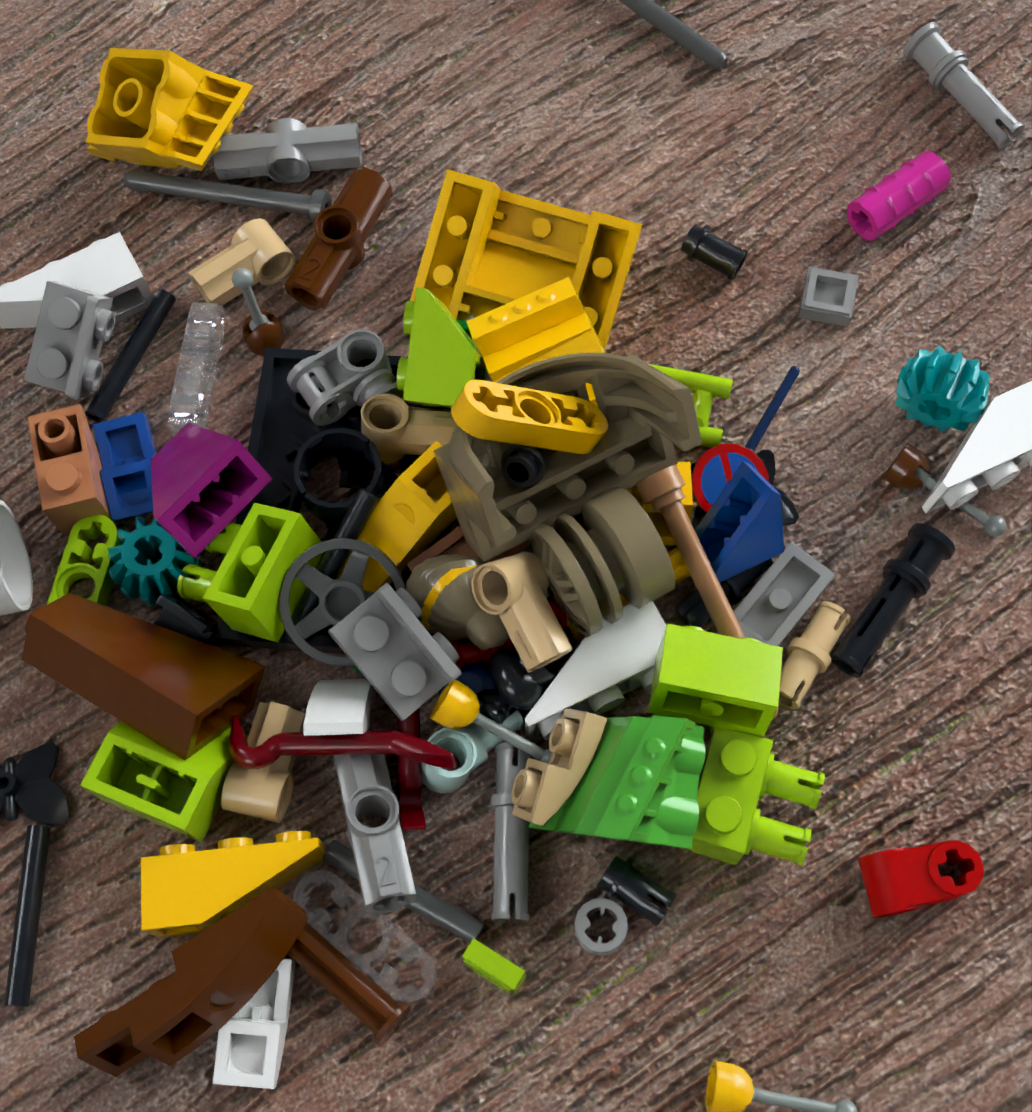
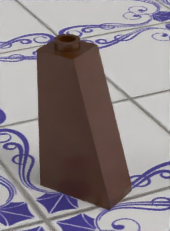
M71 593L46 606L37 608L30 614L25 625L26 638L22 656L23 661L183 760H187L230 728L234 715H237L240 720L253 710L265 669L263 665L251 659Z

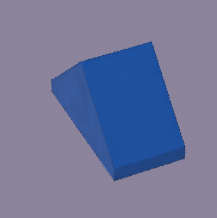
M744 461L695 529L719 583L784 552L781 494L751 464Z

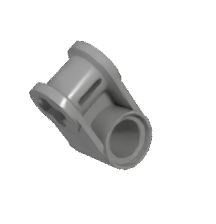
M355 330L316 355L309 356L296 364L287 376V384L294 392L302 395L310 407L309 416L316 425L324 426L339 420L349 410L358 405L353 399V393L365 377L383 368L389 369L392 372V368L381 338L375 332L369 330ZM374 359L368 366L356 367L362 360Z

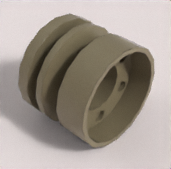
M615 486L584 502L581 510L585 530L572 516L564 513L556 518L554 522L555 530L551 526L543 524L530 533L533 552L540 558L541 564L548 575L549 586L547 590L576 629L586 637L595 634L603 628L602 617L611 624L623 617V607L619 592L632 606L640 609L675 589L674 570L659 533L639 502L625 488Z

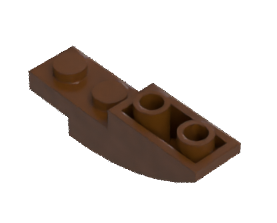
M273 886L262 894L250 898L245 905L212 926L200 930L195 937L172 951L176 968L175 973L167 978L156 981L148 990L117 1010L106 1013L98 1022L74 1036L77 1057L114 1077L122 1074L148 1056H152L172 1066L221 1029L250 1001L269 979L289 952L308 921L305 910Z

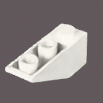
M118 232L105 239L97 240L88 247L65 258L49 262L43 268L18 280L2 284L0 286V328H36L47 281L60 282L113 298L110 311L115 312V323L148 308L153 295L123 237Z
M1032 381L995 397L983 414L979 416L978 421L972 425L924 502L922 509L926 514L946 504L950 510L956 509L976 496L979 492L978 489L989 485L992 490H996L1016 478L1020 474L1021 469L1028 466L1032 468Z
M654 602L640 609L631 604L624 606L623 617L613 624L602 617L603 628L595 634L584 638L525 717V732L529 740L540 735L545 740H548L554 724L559 718H562L565 708L585 712L593 710L595 715H600L620 705L625 700L624 694L640 686H643L645 691L652 689L656 655L666 628V624Z

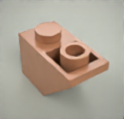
M77 404L28 416L41 507L45 515L63 535L70 534L74 524L82 518L100 514L111 519L100 475V470H103L102 462L82 406Z

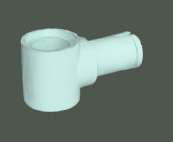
M516 710L507 717L502 726L512 732L519 731L524 727V720L519 711ZM474 723L462 729L443 728L436 731L428 739V742L453 753L458 758L461 768L455 771H447L421 762L423 784L430 790L438 793H451L459 789L466 781L470 772L488 759L487 752L501 743L503 739Z

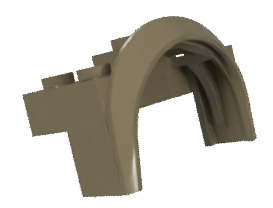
M577 353L549 358L523 367L498 381L497 383L579 397L589 402L586 382L592 384L597 406L607 419L608 429L594 449L588 454L557 451L546 463V471L542 480L536 485L520 488L510 484L502 474V455L509 446L514 444L479 439L469 435L457 425L452 433L450 443L434 450V454L466 543L485 562L530 539V533L535 528L543 524L554 527V522L558 516L566 513L574 517L582 513L581 507L584 502L615 486H620L627 490L635 486L640 480L667 467L678 464L673 443L684 452L702 443L690 388L647 364L634 354L625 357L608 353Z

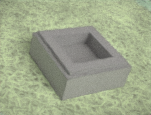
M809 266L798 318L848 327L852 317L859 275Z

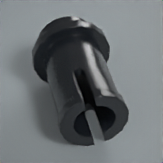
M695 224L688 232L681 247V251L687 254V260L693 262L697 259L726 275L730 280H733L741 270L748 251L742 250L710 233V226L705 225L702 228Z
M517 444L511 445L502 455V474L510 484L516 487L524 488L536 485L544 477L545 465L557 450Z
M616 855L597 886L606 891L604 895L606 899L610 900L614 896L650 920L651 924L657 927L667 912L649 901L646 896L667 908L672 905L677 894L672 890H667L631 866L634 862L632 858L628 857L624 861Z

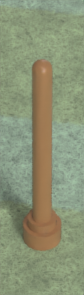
M677 465L667 467L637 482L636 486L644 503H651L655 512L661 511L718 634L745 638L681 502L682 499L686 498L681 489L686 484ZM778 709L772 720H774L777 717Z

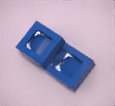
M139 412L92 424L103 470H100V475L111 520L115 523L153 513L151 459L156 455L148 415L144 412Z

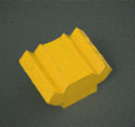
M110 48L108 58L104 61L99 74L100 89L96 105L92 108L87 120L88 136L86 143L89 144L87 148L88 154L113 162L120 159L136 165L179 169L182 165L202 171L211 156L219 150L223 137L230 133L235 118L240 117L245 108L244 104L252 93L253 85L207 71L169 50Z
M569 277L466 321L472 340L484 359L489 376L495 383L523 367L549 358L577 353H605ZM586 382L589 400L598 408L592 384Z

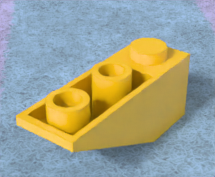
M437 440L395 480L377 503L358 540L368 542L384 552L394 562L400 573L406 569L408 562L420 555L457 519L434 454V450L442 447ZM369 556L362 587L366 591L376 592L385 583L390 585L393 581L386 569L377 560ZM346 561V563L344 564V566H343V568H342V570H341V572H340L338 578H340V576H341V574H342V572H343V570H344V568H345V566H346V564H347V561Z
M308 831L279 833L276 835L275 843L253 845L252 838H227L218 841V849L195 851V845L172 844L160 847L159 856L141 857V930L155 937L198 933L200 930L212 926L245 905L250 898L262 894L273 886L279 889L323 860L327 847L319 838H311V832Z

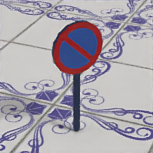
M792 366L745 447L738 444H719L705 451L695 462L691 474L692 495L698 507L705 514H707L743 461L751 464L769 482V474L764 463L754 451L798 377L800 369L797 366Z

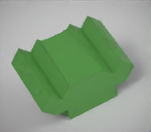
M655 715L652 718L636 716L608 717L595 754L570 797L543 826L530 822L528 828L692 849L693 836L699 820V806L697 802L699 775L705 761L704 727L695 725L696 722L687 718Z

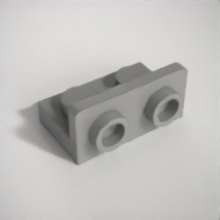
M47 281L24 381L65 392V397L74 400L89 397L91 391H96L103 375V362L98 361L102 343L110 339L115 325V312L110 311L113 298L60 282Z
M385 583L367 600L333 626L328 633L397 717L404 721L446 684L453 682L462 674L454 664L460 657L455 648L441 633L437 632L431 636L417 618L423 612L414 598L403 587L394 591L388 583Z

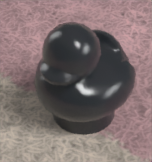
M500 648L494 651L490 656L489 670L497 689H486L476 694L480 704V714L502 725L507 719L509 706L527 711L531 710L545 692V685L557 676L552 663L528 673L516 649Z

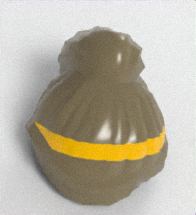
M459 554L441 555L426 559L414 568L406 582V591L420 606L423 614L417 619L429 633L435 634L439 632L447 640L460 641L466 639L484 651L501 646L510 639L499 615L488 614L482 610L472 593L471 580L473 573L480 565L487 563L486 561L483 562L480 557L462 556Z

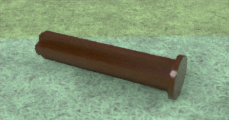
M306 922L287 954L376 1034L374 1042L381 1046L400 1027L408 1016L411 1006L407 1003L400 1006Z

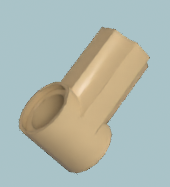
M258 218L252 219L238 228L233 235L231 246L194 268L188 274L204 301L210 308L216 310L242 293L241 289L235 287L232 282V274L235 270L246 268L252 273L253 284L251 287L258 282L262 285H273L288 276L296 261L294 254L267 221Z
M387 393L370 397L361 409V433L370 439V442H373L380 454L381 460L385 464L395 463L406 454L422 455L436 440L442 446L450 443L452 433L457 426L452 417L451 409L408 407L403 399Z
M522 552L485 563L474 571L471 584L475 601L486 613L499 615L528 673L540 669L572 651V647L545 597L549 586V579L539 557L533 553Z
M260 702L247 739L249 747H258L268 738L278 733L304 732L305 713L275 702ZM297 755L280 756L274 763L259 769L241 767L234 761L225 778L221 796L222 808L280 823L287 812L292 797L294 775L291 772Z

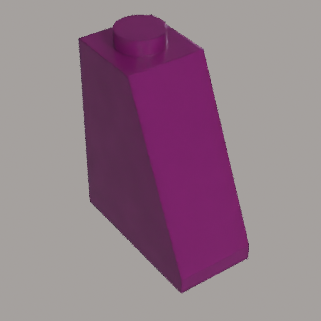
M187 423L151 459L153 517L190 556L195 558L272 478L237 439Z

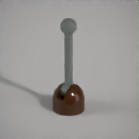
M246 268L235 270L232 274V282L235 287L241 289L250 312L242 327L244 341L252 353L264 356L266 347H282L285 340L284 330L279 319L271 312L260 311L251 287L253 284L252 273Z
M909 443L904 446L883 476L885 480L904 490H914L924 485L932 491L937 483L936 480L930 477V464L927 457ZM969 502L958 507V509L983 524L984 530L988 535L998 537L1005 532L1006 522L1002 517L996 515L989 516Z

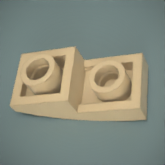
M564 709L562 718L556 721L550 734L549 749L552 755L549 764L528 758L525 769L520 770L514 780L511 799L515 805L512 815L543 826L560 809L587 770L601 740L607 718L585 711Z

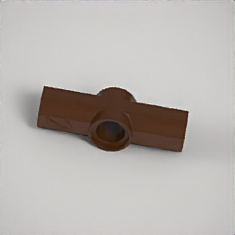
M363 167L361 170H354L334 204L325 208L316 216L314 221L315 235L285 283L287 294L295 298L300 305L314 311L319 308L325 309L347 270L356 267L363 260L365 254L363 243L392 196L391 184L385 181L378 172Z

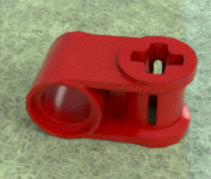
M948 840L915 848L889 849L857 858L873 918L902 914L925 908L926 905L954 900L974 891L981 883L984 874L983 861L979 853L971 845L959 840ZM945 862L948 866L958 865L961 876L954 880L951 876L941 877L938 866Z

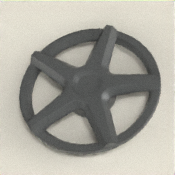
M338 538L320 542L301 553L290 565L283 578L279 594V609L282 623L295 645L313 659L336 666L354 665L348 656L324 653L311 646L304 639L331 624L336 625L375 593L366 591L362 587L369 556L377 560L386 569L396 590L400 587L406 590L403 577L394 562L384 552L368 542L350 538ZM352 549L347 564L338 579H331L307 564L314 556L325 551ZM297 577L320 600L319 605L294 626L289 609V595L294 578Z

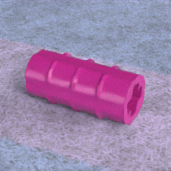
M924 151L911 161L902 163L901 168L892 174L885 175L881 182L874 187L865 189V193L848 204L847 218L853 230L864 240L873 241L886 231L895 229L896 224L906 217L913 216L917 209L931 203L934 197L949 187L951 175L947 165L932 151Z

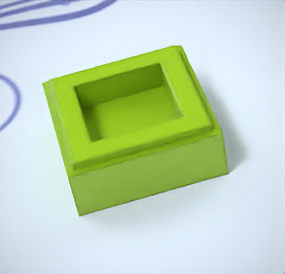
M474 938L462 956L466 967L511 996L512 994H517L527 977L523 969Z

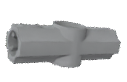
M282 118L271 122L267 126L266 132L224 136L219 150L213 155L215 172L218 180L269 176L272 180L281 184H297L306 180L311 171L361 167L362 149L358 124L351 123L307 128L299 120Z
M333 755L347 822V838L352 846L365 912L384 914L401 910L404 906L416 902L417 896L399 821V802L392 791L385 755ZM368 814H378L387 820L383 825L376 828L363 826L359 822L363 816Z

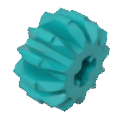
M938 346L933 353L928 350L919 349L915 357L908 359L906 366H903L896 381L898 386L896 388L897 400L895 405L903 410H907V419L923 422L924 428L929 426L938 427L943 433H946L951 427L959 431H965L970 423L978 421L980 414H983L989 399L987 394L990 388V375L980 370L979 360H966L963 358L961 350L952 354L947 353L941 346Z
M136 516V530L130 533L127 530L118 529V538L123 545L107 548L109 558L115 563L109 568V574L116 584H121V591L128 599L135 600L140 597L146 606L153 608L160 595L176 594L175 590H177L179 575L189 578L188 574L182 571L185 566L196 564L203 567V564L198 557L190 556L155 519L151 525H148L144 518ZM158 557L160 560L153 564L152 560Z

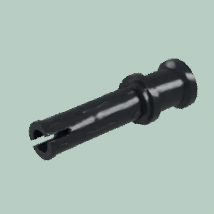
M923 523L912 525L908 531L909 541L898 557L888 560L884 565L883 583L865 609L860 613L838 648L830 655L831 662L838 669L852 677H861L864 673L863 670L885 638L890 634L912 599H918L927 594L931 587L929 579L942 560L951 559L955 553L953 542L938 529Z

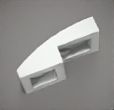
M367 679L320 680L315 685L308 701L303 723L304 736L364 734L370 729V704L376 701V690Z
M284 958L250 1001L219 1029L213 1084L266 1089L276 1088L294 983L296 962L292 958Z

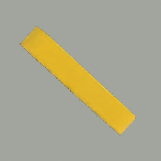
M471 380L467 382L451 407V414L456 424L473 437L577 454L590 453L608 429L607 419L601 410L585 399L484 380Z

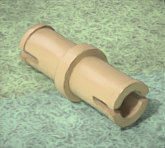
M828 601L820 602L801 637L793 638L786 649L789 657L781 668L778 704L780 707L797 711L817 674L825 673L832 660L829 654L844 628L851 621L850 615L843 614L845 610L837 604Z

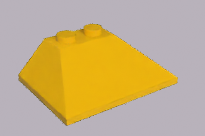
M447 169L410 301L415 302L416 287L428 289L446 306L455 319L466 321L471 314L477 317L569 277L605 351L642 224L594 210L589 215L501 190L495 182Z

